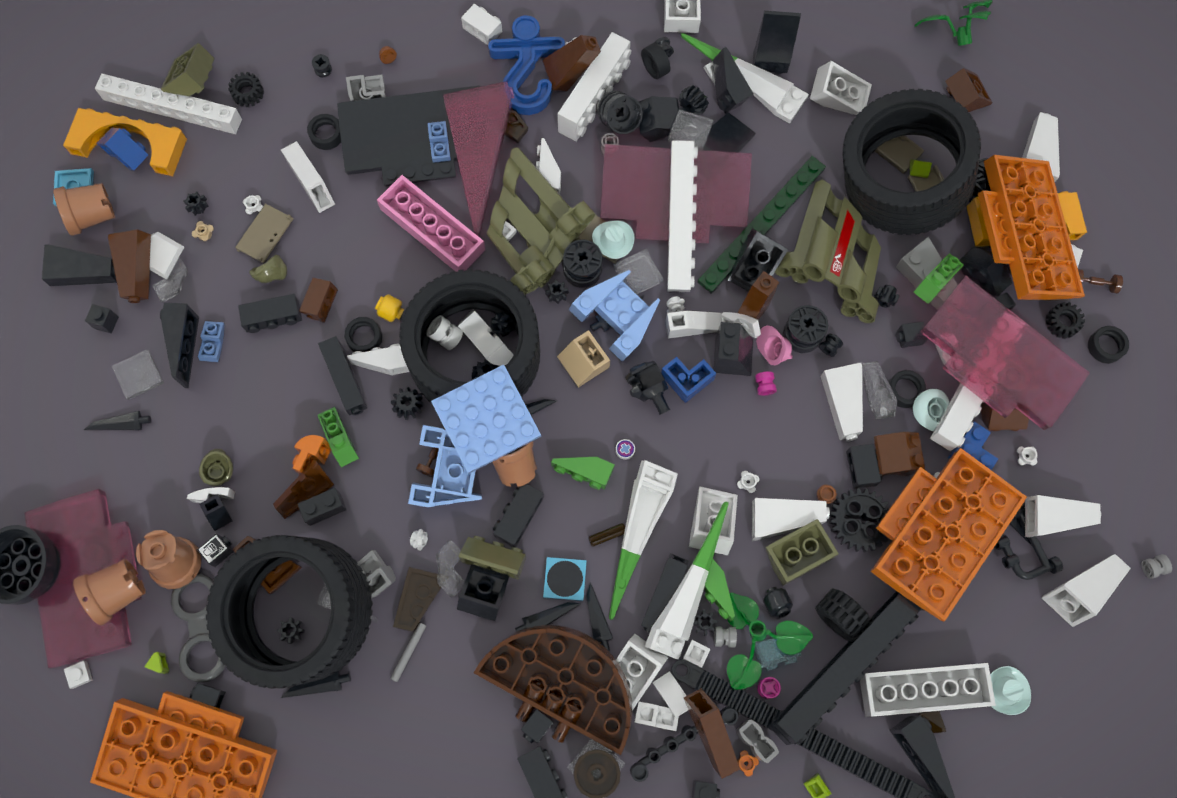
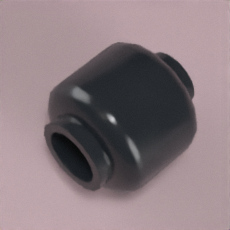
M772 587L766 591V595L763 598V603L770 616L783 618L791 613L793 603L785 589Z

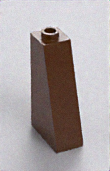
M580 35L544 58L543 63L553 90L568 91L601 53L596 37Z
M138 229L108 234L120 298L127 299L129 303H140V300L149 299L151 234Z
M763 271L749 290L738 313L759 320L768 309L780 282Z
M702 688L684 697L686 706L711 764L721 779L740 770L719 708Z

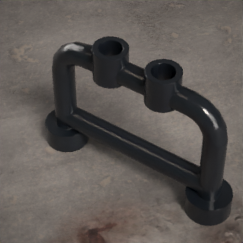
M1025 502L1012 519L1018 518L1024 531ZM1002 534L994 546L997 550L1002 549L1005 557L1002 558L1004 567L1007 569L1012 568L1016 576L1021 579L1030 580L1048 572L1056 574L1063 570V563L1057 556L1047 558L1037 536L1028 537L1042 566L1029 572H1024L1019 565L1020 560L1013 553L1010 547V540L1006 535Z

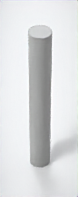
M419 622L390 679L398 682L426 625Z

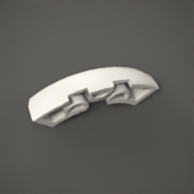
M474 309L460 321L458 327L478 348L486 360L498 366L509 363L514 354L496 334H490L492 329Z

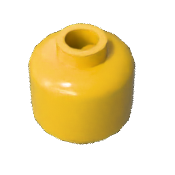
M389 294L384 297L381 296L375 307L377 315L389 322H393L396 318L400 319L404 311L401 308L402 301Z

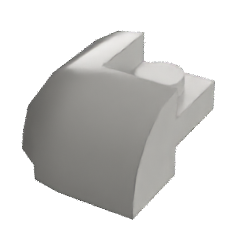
M383 75L346 77L350 101L387 97Z
M371 550L358 561L357 565L362 568L363 574L367 577L366 581L369 582V591L372 594L371 599L378 596L395 582L394 571L390 565L386 566L376 550Z

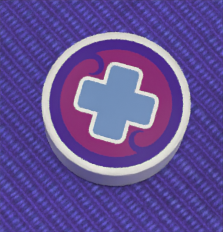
M624 439L617 443L616 454L619 458L627 460L634 455L635 446L632 441Z

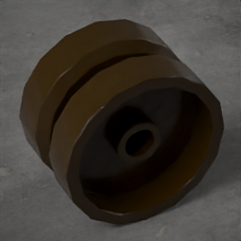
M595 749L587 751L579 757L574 767L573 776L575 784L582 794L589 798H605L616 790L620 783L621 772L618 762L611 754ZM596 769L600 770L601 773L598 778L593 776V771H596Z

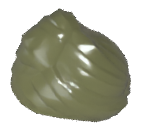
M276 254L265 264L251 269L249 274L256 281L269 283L273 280L285 279L287 267L282 258Z
M222 449L209 451L202 459L199 467L200 478L204 483L211 486H220L228 482L233 473V462Z

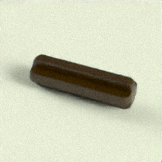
M620 523L589 536L591 546L594 547L623 535L625 525Z

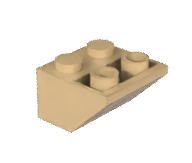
M589 330L574 339L557 356L577 387L582 386L610 368V359Z

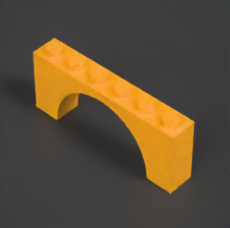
M78 108L63 144L70 154L88 158L93 148L97 145L96 143L110 128H120L121 130L124 128L130 133L139 134L149 140L152 150L150 166L156 173L168 176L174 175L187 141L181 129L165 127L159 123L151 124L141 119L132 120L126 116L118 117L108 112L100 113L90 108Z
M1060 192L1058 197L1070 240H1078L1087 233L1077 192ZM975 197L966 206L975 246H990L979 197Z

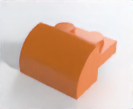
M309 435L300 439L294 446L299 455L295 456L292 468L300 475L314 459L324 465L331 452L327 440L318 435Z

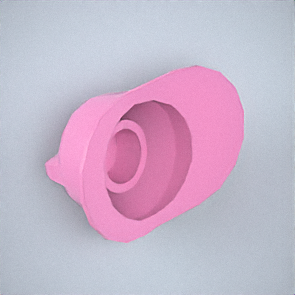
M767 325L760 329L761 335L757 337L756 343L757 348L768 363L776 366L787 359H792L791 342L783 337L773 326Z

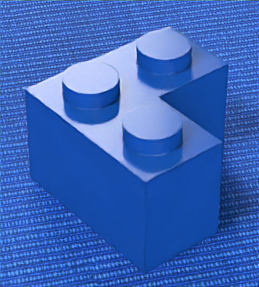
M110 128L96 143L108 155L116 157L129 170H135L148 156L145 152L146 148L139 142L135 143L131 139L132 135L124 128L122 130L120 128Z
M675 357L661 371L665 381L685 403L714 381L716 372L704 359L689 371L678 357Z
M973 422L972 428L963 436L965 438L964 443L961 447L954 448L947 458L950 459L958 449L962 448L992 470L998 458L982 448L991 432L978 423Z

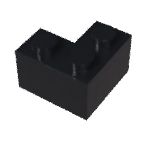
M973 247L959 260L964 264L961 268L962 273L965 276L977 278L981 290L985 294L998 297L1012 284L1006 264L995 263L991 251Z

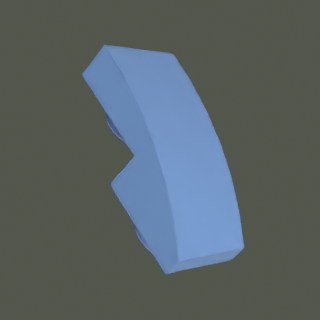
M446 121L428 123L432 161H450Z
M205 321L200 336L202 339L198 354L200 361L219 362L224 338V322Z

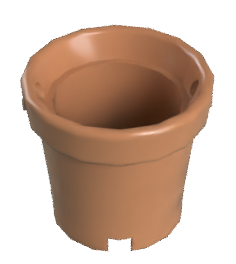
M103 183L69 189L62 186L53 190L59 214L71 236L81 234L85 228L115 218Z
M533 441L492 462L502 484L511 487L510 483H516L517 487L523 486L535 477L537 465L532 448Z
M154 530L144 536L145 540L142 544H138L136 549L138 563L163 588L179 589L189 584L197 576L201 568L202 556L197 550L198 547L192 541L176 537L167 531Z
M123 559L93 574L81 575L73 580L75 593L85 612L96 624L101 626L111 620L113 614L146 594L143 581H139L137 570L127 559Z

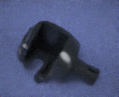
M644 362L633 366L625 377L628 384L633 387L630 390L631 396L643 402L649 399L650 401L652 400L659 415L671 410L662 395L664 391L668 390V386L656 362Z

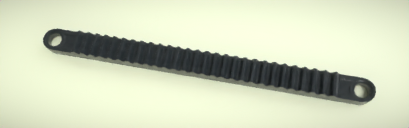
M678 660L672 665L671 672L675 679L695 690L702 688L708 697L725 706L732 707L741 715L769 730L771 729L768 726L782 712L743 690L731 688L730 683L686 660ZM679 664L687 667L688 671L685 676L677 674L676 667ZM813 727L807 731L808 737L802 743H797V745L895 798H922L925 795H928L930 798H937L933 792L815 730Z

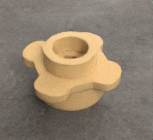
M202 221L197 222V227L192 231V236L194 238L198 237L202 241H207L212 236L213 226L206 225Z

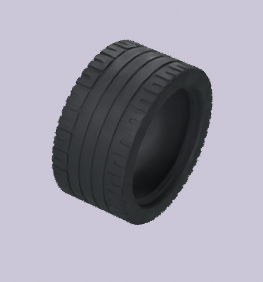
M928 89L895 91L892 94L883 95L882 98L879 97L874 102L869 103L868 106H865L856 115V118L853 119L851 125H849L843 142L846 194L849 202L863 217L862 219L866 220L868 224L874 225L877 229L880 228L882 231H888L892 234L897 233V235L927 233L930 230H936L938 227L941 228L946 223L951 222L953 218L955 219L969 203L977 179L981 137L972 115L952 97L949 98L948 95H942L940 92H932V90ZM905 135L926 136L938 141L950 151L956 162L953 171L942 182L917 192H900L882 186L869 175L865 165L871 154L879 146L893 138Z
M463 269L458 270V272L452 271L450 274L445 273L439 278L436 277L413 296V300H410L409 306L404 311L405 315L402 317L399 341L404 361L415 385L428 401L431 402L468 382L447 378L438 373L428 363L427 349L430 337L426 334L431 322L439 315L448 318L455 313L470 309L487 310L496 314L503 312L504 315L509 314L513 318V328L519 339L516 351L505 367L521 398L523 394L527 393L539 369L540 340L536 314L529 299L520 291V288L496 273L492 274L489 271L478 269L476 271L473 269L464 271Z
M267 536L254 540L253 543L250 542L245 547L238 549L237 553H233L229 557L230 559L226 560L223 567L217 572L218 575L213 580L214 583L210 587V595L207 598L206 627L209 630V640L212 641L211 645L216 650L217 657H220L222 664L226 665V668L233 672L236 677H240L241 680L250 682V684L255 686L258 685L259 687L271 689L292 687L317 681L340 671L343 666H346L357 655V651H360L372 621V594L369 591V582L366 581L367 577L363 574L362 568L357 565L358 562L352 559L348 552H345L344 549L333 543L299 536ZM293 559H298L308 564L321 576L328 589L331 601V617L324 638L311 654L298 662L284 659L267 648L256 630L253 611L257 591L266 576L277 566Z

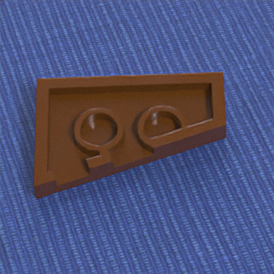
M314 459L273 505L280 515L286 519L299 510L298 503L324 493L334 486V483Z
M247 536L233 548L234 552L237 553L238 549L245 547L250 542L253 543L256 539ZM292 560L284 562L273 569L261 585L269 594H273L298 572L302 566Z

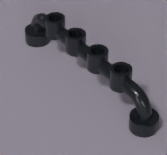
M727 706L720 710L723 722L726 725H734L737 722L738 713L735 709ZM689 725L684 726L681 734L675 738L672 736L666 737L664 745L657 749L654 747L648 748L646 756L634 763L630 768V774L637 782L646 780L648 777L646 766L648 764L659 762L661 756L669 751L675 752L679 745L686 740L693 741L696 738V734H698L695 725L693 727ZM691 731V734L686 736V733ZM670 742H674L672 746H668ZM656 753L655 757L651 758V754Z

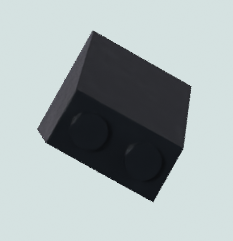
M721 322L715 337L714 371L722 374L751 376L753 338L740 323Z

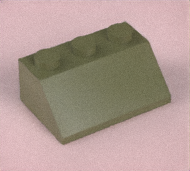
M197 43L174 59L161 90L189 97L194 93H200L205 87L204 82L209 78L208 73L213 68L212 63L215 58L202 45Z
M818 519L765 547L772 568L783 586L830 561L839 554Z
M479 536L468 537L458 556L462 563L480 566L517 580L520 579L526 560V554H523V550L512 547L511 550L503 548L504 544L495 541L490 544Z

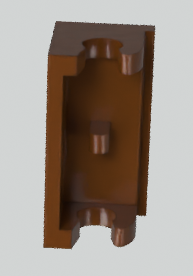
M312 278L299 311L306 314L307 318L325 323L338 289L331 281Z

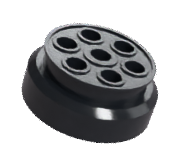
M20 525L1 528L0 603L20 605L44 595L54 585L60 572L61 558L56 545L46 534L35 528Z

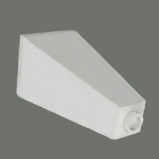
M1114 554L1043 595L1042 599L1074 627L1099 613L1131 568Z

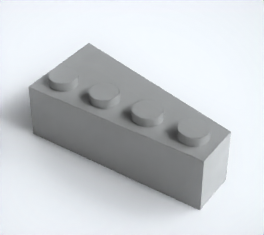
M927 237L906 254L897 264L896 268L917 288L942 261V258L929 237ZM952 278L930 303L948 320L965 305L967 299L954 278Z

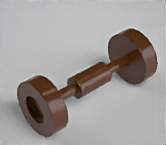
M1078 269L1081 283L1086 281L1089 284L1101 286L1107 284L1111 293H1119L1123 285L1122 275L1114 274L1110 281H1105L1104 278L1098 277L1085 278L1084 271Z
M433 447L428 456L429 460L426 466L418 463L416 470L429 477H434L435 470L431 469L430 465L436 459L439 448Z

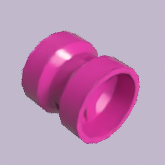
M761 372L755 375V380L758 383V395L765 396L777 392L776 385L773 383L775 379L773 372Z
M768 677L759 681L757 691L764 699H771L779 695L781 686L777 679Z

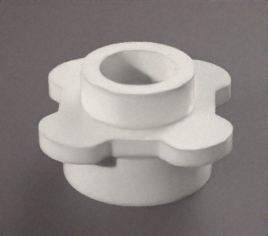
M251 195L243 200L247 214L250 215L253 212L261 211L263 208L260 202L261 197Z
M680 297L670 298L667 301V313L683 311L685 300L680 299Z
M1020 446L1017 449L1019 453L1018 463L1020 465L1030 464L1034 466L1037 464V451L1034 447L1024 448Z
M743 471L737 486L739 489H746L749 493H753L756 490L755 486L759 482V477L748 473V471Z
M422 529L414 531L410 538V545L421 551L428 540L427 532H423Z

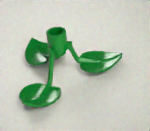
M993 0L973 2L963 6V9L969 7V14L959 17V19L967 18L966 26L958 27V31L955 30L949 16L946 15L925 17L918 21L915 27L929 20H946L953 32V37L957 36L958 46L971 44V19L980 18L987 20L991 14V11L972 13V10L977 6L988 8L993 3Z
M731 592L730 598L735 618L732 622L729 620L728 622L732 627H736L739 630L748 625L752 638L749 659L743 654L733 656L727 664V675L731 688L741 690L754 685L760 679L762 673L760 663L752 660L756 642L763 641L769 635L777 639V647L781 652L794 655L801 652L812 640L813 634L808 628L794 621L779 623L776 626L777 635L773 634L770 630H766V626L762 621L757 620L759 617L757 603L749 597Z

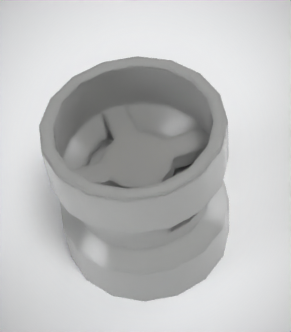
M607 133L601 139V153L607 158L616 156L619 149V139L615 134Z
M1164 554L1157 555L1154 559H1145L1141 563L1142 570L1149 579L1157 578L1159 574L1166 575L1172 572V564Z
M715 626L714 646L722 647L727 645L728 647L735 648L737 642L736 627L723 629L721 626Z

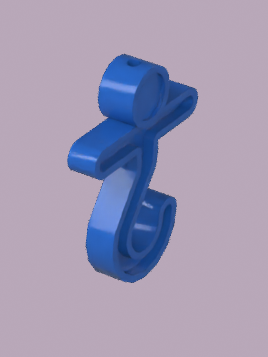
M524 15L518 17L513 22L512 39L491 40L488 48L489 55L493 59L518 58L503 80V96L509 102L511 108L518 114L533 115L544 110L551 101V82L548 79L540 80L537 90L532 95H523L519 93L518 89L534 70L535 64L540 57H548L565 46V40L562 37H540L539 22L532 16Z

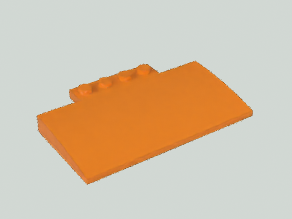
M993 155L985 160L984 166L991 191L983 190L978 193L994 262L1009 264L1017 298L1052 300L1084 297L1085 294L1049 161Z
M962 448L952 455L937 478L920 467L876 527L877 530L891 539L892 542L870 572L904 597L944 622L1027 496Z
M169 691L163 693L158 710L121 698L113 704L90 783L133 798H262L277 750L240 738L239 733L244 717Z

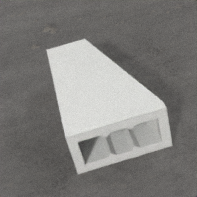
M1040 112L1033 121L1022 158L1049 161L1054 182L1060 175L1058 118Z
M296 141L281 149L286 161L318 212L321 213L335 205L324 181L298 142Z
M856 363L824 370L820 377L839 439H846V441L856 440L863 432L862 364Z
M1041 495L1030 496L1025 500V537L1041 536L1101 524L1100 504Z
M755 498L752 501V541L796 531L816 519L822 525L829 519V507H826V501Z

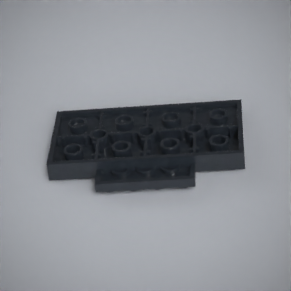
M480 85L337 103L344 167L347 175L382 171L384 186H391L401 175L412 183L456 177L454 161L490 157ZM446 121L451 160L433 162L428 123Z

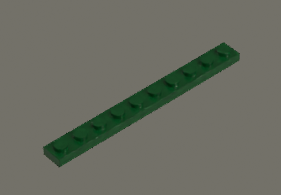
M811 156L698 279L697 283L712 294L730 274L740 249L752 228L766 235L825 170L826 166Z

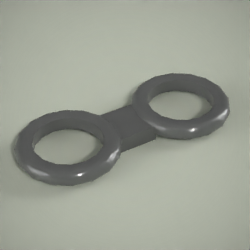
M197 574L189 584L173 590L171 606L174 613L188 623L190 639L183 645L179 654L181 671L189 680L208 682L217 678L226 666L222 664L220 657L216 666L211 671L203 674L195 673L190 668L188 662L189 654L195 645L201 642H212L209 640V630L206 627V607L197 613H187L180 604V596L188 585L203 583L209 590L211 585H213L214 582L210 577Z

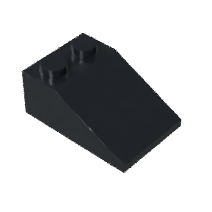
M727 47L723 48L713 59L717 103L719 108L726 114L742 105L754 93Z
M752 228L740 249L727 280L749 292L763 271L773 276L789 249Z

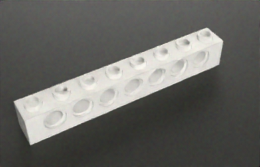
M101 74L95 90L105 101L232 134L237 133L242 121L241 116L234 107L191 96L163 92L160 88L106 74Z

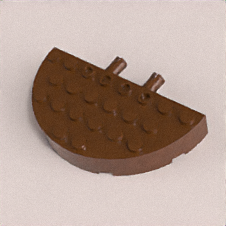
M557 625L526 628L506 637L489 651L478 664L474 674L523 701L515 715L517 719H520L524 712L525 714L521 721L527 722L535 707L560 721L552 734L554 740L561 733L558 742L563 743L571 727L617 754H622L632 722V698L625 674L613 655L589 635L572 628Z

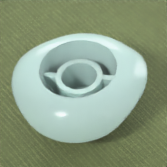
M608 221L595 228L592 239L603 255L612 259H619L631 251L634 244V232L623 221Z
M928 389L919 394L913 404L915 419L922 426L934 432L950 403L947 395L939 389Z
M1010 666L994 670L990 676L996 706L991 707L1007 715L1023 713L1031 702V689L1025 676L1018 669Z

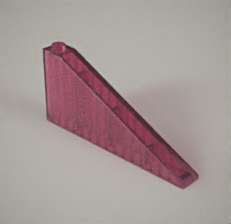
M507 81L443 95L474 233L478 237H480L511 111V99L514 98L513 89L508 87Z

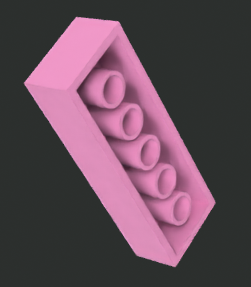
M403 175L377 199L382 212L455 272L463 269L464 271L467 270L485 251L484 241Z

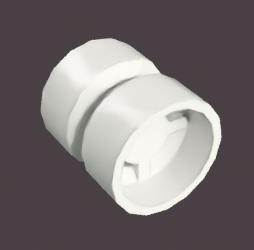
M439 315L431 322L426 334L434 341H439V344L447 350H452L461 340L463 331Z

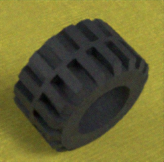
M834 588L825 595L815 608L819 617L828 627L845 640L854 642L872 623L867 612L853 598Z

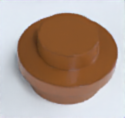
M389 46L383 47L379 52V58L384 64L392 63L397 57L396 51Z
M822 485L817 490L818 500L826 501V504H831L837 497L836 490L831 485Z

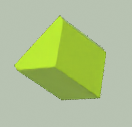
M910 159V176L928 178L932 163Z
M161 652L153 653L144 666L158 673H169L166 655Z
M818 773L804 783V786L813 798H825L831 795V791Z

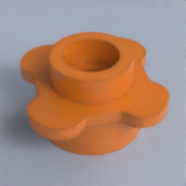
M741 751L738 759L740 770L744 772L745 776H751L755 766L759 764V760L756 757L750 756L747 751Z

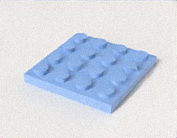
M504 365L431 401L468 474L541 437L534 420Z

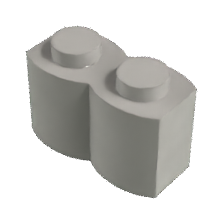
M746 720L736 729L740 740L750 746L753 755L759 761L769 763L779 754L775 743L764 736L763 730L755 721Z

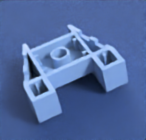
M630 270L585 290L568 309L581 322L595 310L621 336L612 344L609 350L622 362L640 344L660 301L658 298L649 307L623 282L631 273Z
M423 425L419 445L439 448L432 486L413 483L408 504L433 507L481 500V494L472 493L476 470L468 474L446 429Z

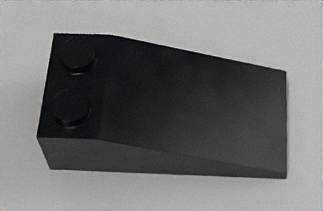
M764 10L753 52L754 66L767 72H775L777 74L788 73L801 13Z
M728 112L694 140V147H698L697 158H694V165H697V173L711 182L756 133Z
M164 303L163 309L160 311V319L171 376L184 388H189L199 316L186 303Z
M908 716L889 731L936 797L955 798L934 733L931 731L932 726L925 717Z

